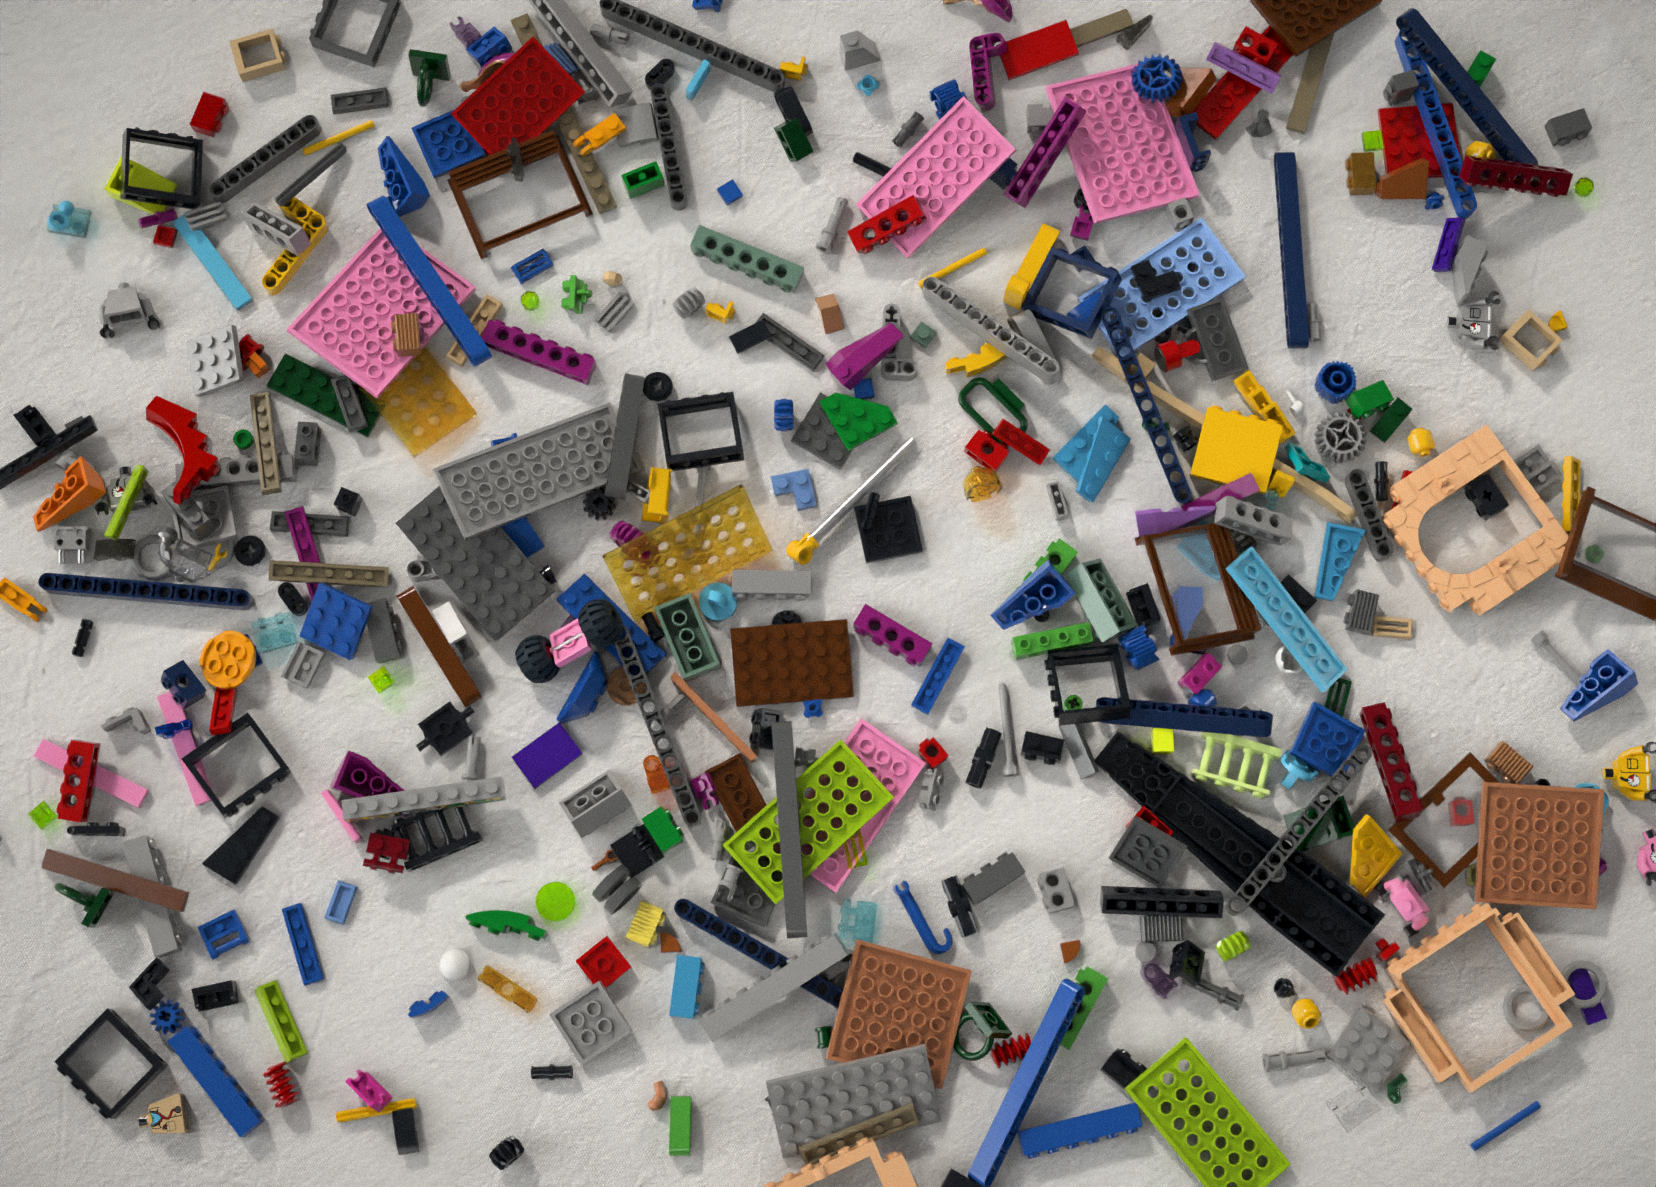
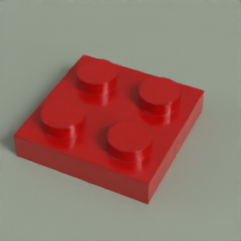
M608 936L604 937L576 960V963L593 984L600 980L605 988L632 968Z

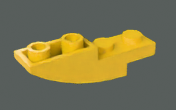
M986 342L983 346H980V354L971 353L961 359L958 357L950 358L948 362H945L944 368L946 375L965 371L967 378L993 368L1008 356Z

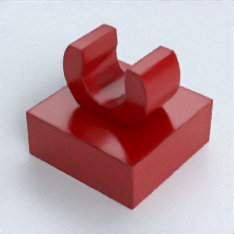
M1384 938L1375 943L1381 951L1376 955L1380 962L1385 961L1400 949L1396 942L1389 945Z

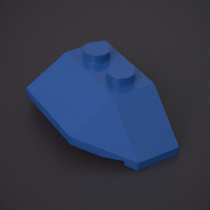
M594 650L556 718L561 724L587 717L590 712L593 713L598 706L597 699L600 695L603 696L608 688L603 665L597 651Z

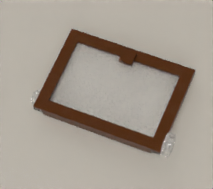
M1471 752L1462 758L1420 798L1423 803V810L1418 818L1395 822L1388 829L1420 864H1424L1426 870L1433 869V872L1429 874L1432 876L1431 882L1437 888L1440 885L1445 888L1477 858L1482 782L1500 783Z

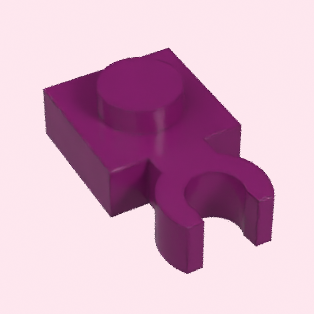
M1082 205L1079 210L1081 218L1075 216L1070 236L1088 241L1093 221L1089 220L1092 218L1091 213L1085 214L1083 212L1084 206Z
M709 772L690 780L697 799L703 798L702 805L705 810L711 809L709 805L710 800L714 806L719 805V799L712 793L717 789Z

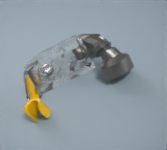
M164 526L157 533V540L160 544L159 558L169 568V573L174 574V578L178 582L187 580L194 583L198 578L202 579L211 576L219 565L220 558L227 556V548L224 552L218 551L221 548V544L216 546V555L213 557L214 554L180 538L172 553L170 545L175 544L178 533L176 530Z

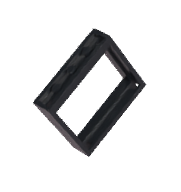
M135 127V129L126 128L122 138L120 199L192 210L197 209L201 204L203 140L195 139L193 136H178L176 133H159L157 130L145 131L140 130L138 127ZM130 141L192 150L191 195L128 186Z
M721 392L713 395L705 394L700 397H686L681 400H667V402L657 403L667 469L673 472L744 460L733 392ZM730 407L736 445L671 455L665 417Z
M1118 644L1048 651V658L1044 660L1045 670H1049L1047 682L1048 686H1052L1050 698L1051 702H1055L1053 714L1054 718H1058L1059 726L1130 719L1131 704ZM1110 661L1119 705L1064 710L1056 666Z
M248 712L232 723L230 733L214 735L182 758V761L225 819L238 814L242 806L251 805L256 801L255 797L261 793L263 795L268 793L273 788L272 785L276 782L281 783L285 781V778L291 773L289 767ZM251 726L280 768L224 807L194 767V764Z
M107 1008L54 1061L58 1065L57 1070L63 1076L68 1075L72 1080L70 1082L72 1086L77 1090L81 1089L86 1094L84 1096L85 1099L92 1105L95 1103L100 1108L99 1113L106 1119H116L168 1066L110 1008ZM107 1020L153 1065L112 1109L66 1063Z

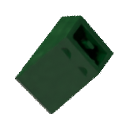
M1344 795L1337 798L1298 845L1297 850L1303 852L1353 835L1355 826ZM1326 800L1321 803L1329 804L1330 800ZM1305 808L1283 816L1287 829H1289ZM1307 811V816L1310 819L1317 818L1315 811ZM1297 825L1294 827L1297 834H1304L1302 826Z

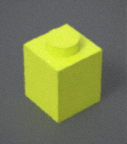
M1153 728L1151 730L1152 754H1172L1174 752L1173 729Z

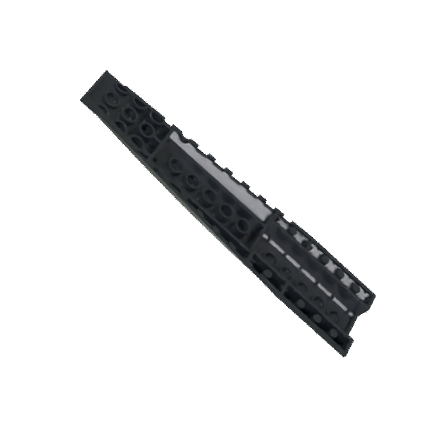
M1118 731L1095 759L1096 765L1106 772L1141 807L1145 806L1174 832L1172 835L1178 841L1187 845V849L1234 893L1280 839L1268 829L1257 824L1250 817L1245 816L1233 806L1222 801L1218 796L1213 795L1201 785L1190 780L1186 775L1173 769L1172 766L1137 743H1132ZM1285 840L1282 841V847L1284 849H1292V846L1288 842H1286ZM1295 849L1283 864L1286 868L1285 878L1278 883L1269 881L1249 906L1272 928L1337 977L1385 914L1320 863L1300 850ZM1272 855L1269 857L1270 863L1279 862V858ZM1264 871L1256 873L1259 880L1267 879ZM1245 886L1244 893L1252 896L1254 889L1250 886Z

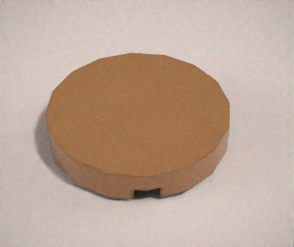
M623 667L615 669L607 680L609 697L615 703L622 706H630L637 703L625 669ZM645 684L638 685L637 693L644 694Z

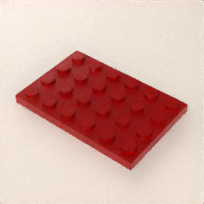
M531 37L462 102L451 115L489 155H492L541 135L581 98L585 91L534 37Z

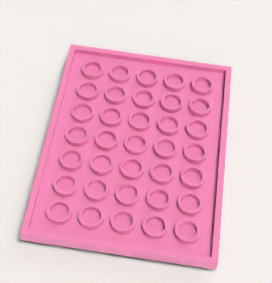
M1138 64L1048 85L1045 88L1054 113L1064 97L1087 111L1068 140L1066 148L1094 224L1164 207L1168 203L1186 197V200L1195 199L1200 195L1170 114L1166 108L1164 98H1162V102L1159 99H1156L1154 103L1151 99L1146 102L1144 97L1140 98L1138 93L1134 91L1131 74L1134 72V66H1138ZM1142 78V82L1149 86V82Z
M379 229L287 328V332L378 399L416 357V355L398 357V352L393 350V339H396V333H392L391 322L395 321V315L418 313L421 350L445 323L382 230ZM420 247L461 307L475 291V286Z

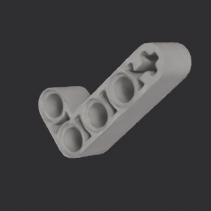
M888 304L883 310L882 327L893 323L900 331V308L896 304ZM890 312H893L894 315L893 322H889ZM898 343L893 348L895 353L887 354L881 360V375L886 380L911 381L917 375V363L912 359H899ZM892 366L895 370L887 372L885 367ZM911 367L914 371L906 373L904 368Z
M1029 309L1023 310L1007 319L1011 330L1055 359L1033 313ZM1059 368V377H1060V376H1062V371H1061V369Z

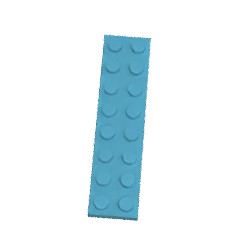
M1252 546L1225 568L1321 692L1326 691L1348 670Z

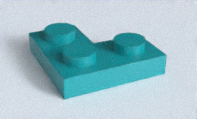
M1290 442L1285 446L1288 458L1294 463L1295 470L1299 474L1308 475L1315 481L1320 480L1325 483L1331 478L1323 465L1308 458L1303 448Z

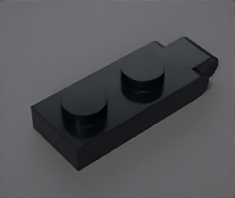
M87 822L86 826H69L67 833L74 836H125V828L115 822H108L106 826H99V823Z

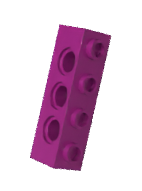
M867 604L864 605L853 623L856 633L861 636H869L872 638L871 641L878 646H886L889 648L888 651L895 656H903L906 658L905 661L912 666H921L933 644ZM872 623H878L880 629L872 631L869 626ZM888 633H894L896 634L897 639L894 641H889L886 638V635ZM905 643H911L914 646V649L911 651H906L903 648V645Z

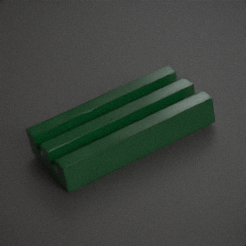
M1339 678L1336 681L1338 686L1331 711L1336 713L1342 685L1346 684L1339 713H1336L1343 717L1352 681ZM1335 683L1328 689L1324 705L1327 709L1330 706Z

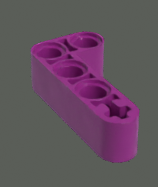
M1000 33L976 36L969 43L974 98L979 107L984 111H989L995 106L991 57L1002 55L1008 49V44ZM997 42H1001L1000 45L994 46ZM983 45L980 50H976L978 46ZM985 63L982 67L978 68L979 64ZM983 80H987L985 84L980 85Z

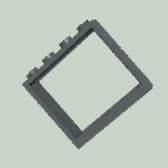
M323 0V7L321 12L317 13L314 29L310 30L309 40L312 47L375 68L402 4L401 0H379L387 3V6L367 54L322 40L338 0Z

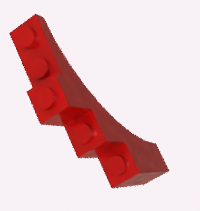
M156 395L146 407V421L159 427L169 435L182 455L184 468L179 481L173 489V502L181 505L185 499L190 497L194 487L199 486L201 480L208 482L212 476L215 477L219 471L218 457L207 453L209 448L207 435L197 431V413Z

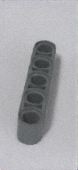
M1354 469L1345 478V486L1357 513L1362 529L1366 530L1364 535L1372 556L1375 560L1383 562L1393 553V545L1366 475L1363 471ZM1351 477H1357L1359 479V483L1356 484L1352 482ZM1358 494H1363L1366 497V501L1359 500ZM1365 512H1370L1373 515V519L1366 518ZM1372 530H1377L1380 533V537H1375L1372 534ZM1379 548H1384L1387 551V555L1380 554Z

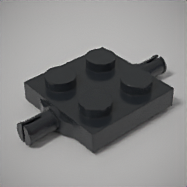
M449 701L418 723L425 739L418 743L416 747L421 752L424 748L431 745L442 757L473 734L467 725L466 718L475 713V711L470 706L463 712H460Z

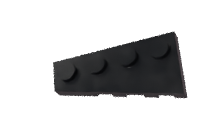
M262 806L202 864L237 885L280 817Z

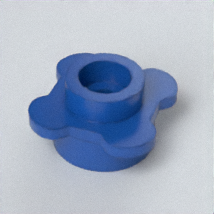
M1437 192L1429 194L1425 199L1427 203L1425 209L1435 210L1443 205L1442 201L1445 199L1444 195H1440Z
M822 700L803 701L805 706L804 716L806 718L821 717L823 715L821 710Z

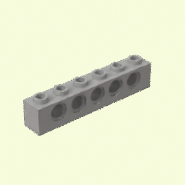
M288 452L278 453L281 483L296 482V461L293 455ZM240 456L239 459H232L230 457L220 458L218 460V466L221 469L220 474L215 477L212 476L208 482L201 480L199 486H195L193 490L213 489L225 485L228 487L260 485L259 470L256 473H251L252 468L258 466L257 457ZM183 461L181 464H175L177 481H179L184 468ZM239 467V473L233 475V469Z

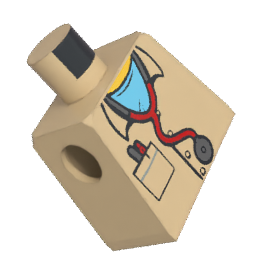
M175 1094L149 1104V1114L138 1117L140 1128L151 1126L152 1134L190 1132L184 1094Z

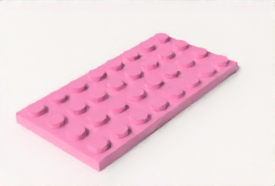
M963 96L856 205L870 219L912 195L917 197L927 218L923 219L922 224L916 227L912 225L907 228L904 234L900 236L894 235L890 238V241L909 259L1017 150ZM907 212L900 216L901 222L908 219ZM891 222L884 224L885 231L891 228Z
M862 718L844 743L893 795L894 799L810 874V876L834 893H837L926 765V762ZM837 762L833 768L836 772L840 773L845 770V765L842 762ZM823 775L819 778V783L826 786L830 783V778L827 775ZM849 777L847 784L850 787H855L858 785V779L856 777ZM811 789L806 798H814L816 792ZM835 790L832 793V797L835 800H841L844 794L841 790ZM864 791L860 794V798L862 801L868 802L871 800L872 795L870 792ZM821 803L817 809L820 813L825 814L829 811V806L826 803ZM853 804L848 805L845 809L846 813L854 815L857 812V807ZM810 816L803 819L804 826H813L814 819ZM833 818L831 826L833 828H840L842 820L840 818ZM819 831L816 834V839L820 842H824L828 838L827 833L824 831ZM776 843L773 846V850L781 854L780 843ZM805 844L802 846L801 851L804 855H810L813 852V848L811 845Z

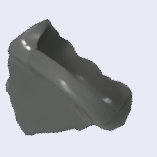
M1264 109L1259 110L1253 124L1245 128L1252 137H1264L1272 133L1268 119L1269 112Z

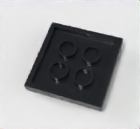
M911 496L878 502L871 530L861 528L862 521L865 519L864 513L867 504L854 507L866 564L923 553Z

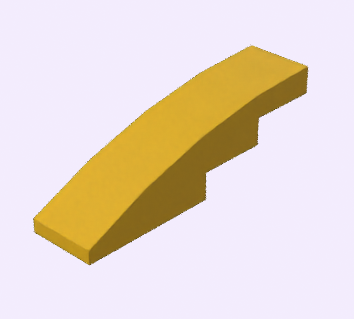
M1247 370L1233 380L1255 415L1260 417V420L1267 422L1268 419L1279 421V425H1283L1279 444L1295 434L1294 429L1276 401H1272L1265 388L1259 385L1250 370Z

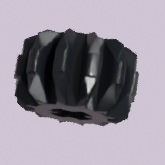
M603 488L599 489V493L594 489L592 491L593 495L587 493L586 497L588 499L583 500V504L586 505L583 508L584 512H589V518L595 515L596 521H599L600 516H602L603 520H606L605 514L612 516L613 512L610 509L616 508V505L613 504L615 498L605 496ZM599 501H602L603 504L600 505L599 508H597L596 504H598Z
M509 1136L492 1149L489 1158L495 1167L499 1170H504L522 1156L525 1149L515 1136Z

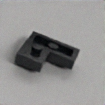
M1149 260L1131 266V271L1144 302L1178 291L1181 288L1174 270L1156 276Z
M157 957L129 986L134 995L150 1011L165 996L156 985L170 971L162 960Z

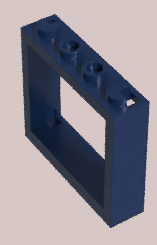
M1051 247L1021 308L1023 310L1029 309L1037 319L1092 339L1102 320V312L1111 303L1122 278L1119 271L1113 267L1106 268L1097 261L1092 260L1090 262L1081 255L1075 254L1074 256L1062 248L1057 250ZM1057 260L1108 278L1086 323L1035 304Z

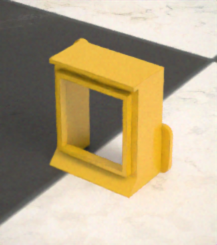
M651 467L647 490L650 491L649 504L643 502L641 521L666 523L670 516L667 509L672 470Z

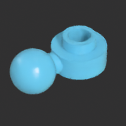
M67 200L62 201L59 204V211L50 214L47 219L50 229L60 232L68 225L67 216L74 212L73 203Z

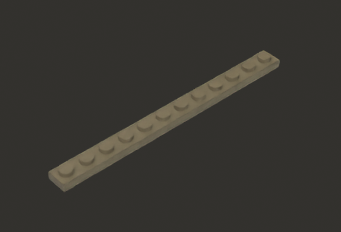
M528 13L511 19V24L522 46L531 37H534L542 45ZM570 107L556 121L599 214H602L617 206L593 153L591 152L586 156L580 154V151L588 145V142L579 147L573 145V142L584 134Z

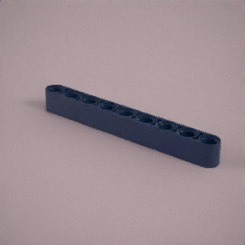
M1101 697L1096 700V707L1119 705L1118 698ZM1130 699V719L1100 722L1269 737L1272 734L1273 715L1266 711Z

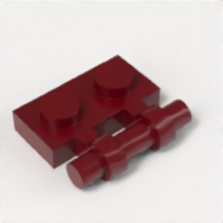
M370 832L366 852L373 854V858H364L363 866L370 867L371 870L376 871L377 869L387 870L391 874H395V872L403 873L404 866L397 863L398 859H407L410 840ZM380 857H391L390 863L382 862Z

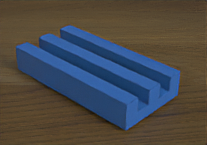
M543 248L511 266V269L520 284L554 265ZM542 255L544 256V258L538 260V261L535 262V263H532L531 265H529L528 267L524 268L523 270H521V271H519V272L517 271V270L520 269L521 267L527 265L528 263L534 261L535 259L541 257Z

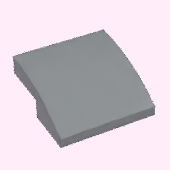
M651 103L612 111V114L615 113L626 127V130L617 136L619 147L623 148L638 142L645 144L658 139Z
M1539 444L1513 460L1537 493L1562 476L1554 461L1548 459Z

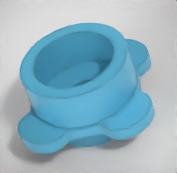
M865 75L861 82L857 83V88L864 91L866 96H871L872 92L879 88V82L875 81L871 75Z

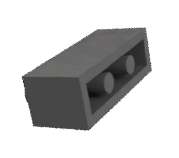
M176 480L161 491L169 506L198 540L201 541L216 529L208 516L191 497L185 499L181 505L173 502V489L178 482Z
M386 599L367 603L373 606L367 627L375 660L380 664L401 658L400 652L403 651L401 641H397L396 633H399L396 621H392L391 615L394 614L392 604H388Z
M1007 852L997 857L998 862L991 865L989 862L980 868L981 873L976 876L972 873L963 879L965 883L962 884V888L974 906L1025 874L1024 868L1013 852L1009 855Z

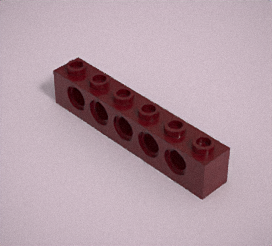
M1467 155L1464 157L1459 178L1464 180L1465 184L1469 186L1481 184L1482 187L1489 189L1496 186L1505 191H1509L1511 188L1520 193H1525L1527 190L1536 195L1547 193V195L1552 197H1558L1559 195L1567 196L1573 176L1571 172L1564 168Z
M1385 702L1362 707L1359 715L1395 822L1418 818L1423 810V803L1417 797L1415 781L1411 780L1409 774L1411 773L1410 765L1408 762H1405L1403 756L1405 754L1404 748L1398 742V730L1392 724L1390 708L1386 707ZM1376 723L1383 724L1385 728H1378ZM1382 741L1389 742L1391 746L1383 745ZM1388 759H1394L1397 764L1389 763ZM1394 777H1400L1403 782H1396ZM1400 796H1407L1409 801L1402 800Z

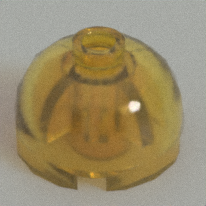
M981 466L972 468L963 482L965 497L967 500L970 498L971 502L987 500L992 497L991 493L996 491L998 494L1003 488L998 474L990 468H981Z

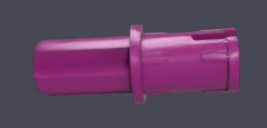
M172 208L163 212L156 211L154 215L138 219L140 228L143 229L154 225L162 226V224L174 221L178 217L176 211Z

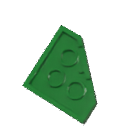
M834 393L819 401L821 408L847 452L898 425L890 408L882 404L840 393Z

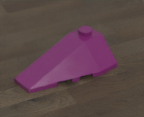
M890 323L838 350L825 364L843 386L852 390L905 336L893 323Z

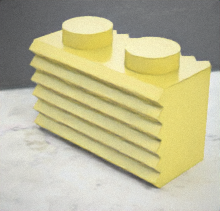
M641 901L625 938L649 948L650 944L654 945L658 934L655 932L658 926L662 927L666 915H663L664 910Z

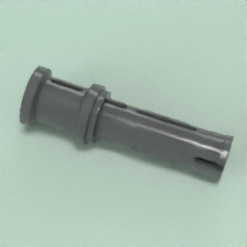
M1200 979V984L1203 986H1193L1186 980H1183L1182 983L1216 998L1220 1004L1225 1003L1234 1007L1236 1011L1239 1010L1244 998L1242 993L1239 995L1230 991L1228 987L1223 986L1221 988L1203 979Z

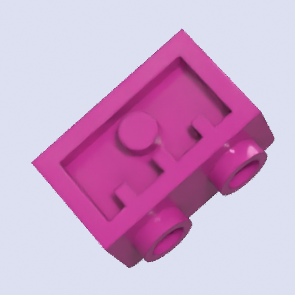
M1209 653L1203 654L1177 683L1182 688L1188 687L1194 694H1198L1222 668V665Z

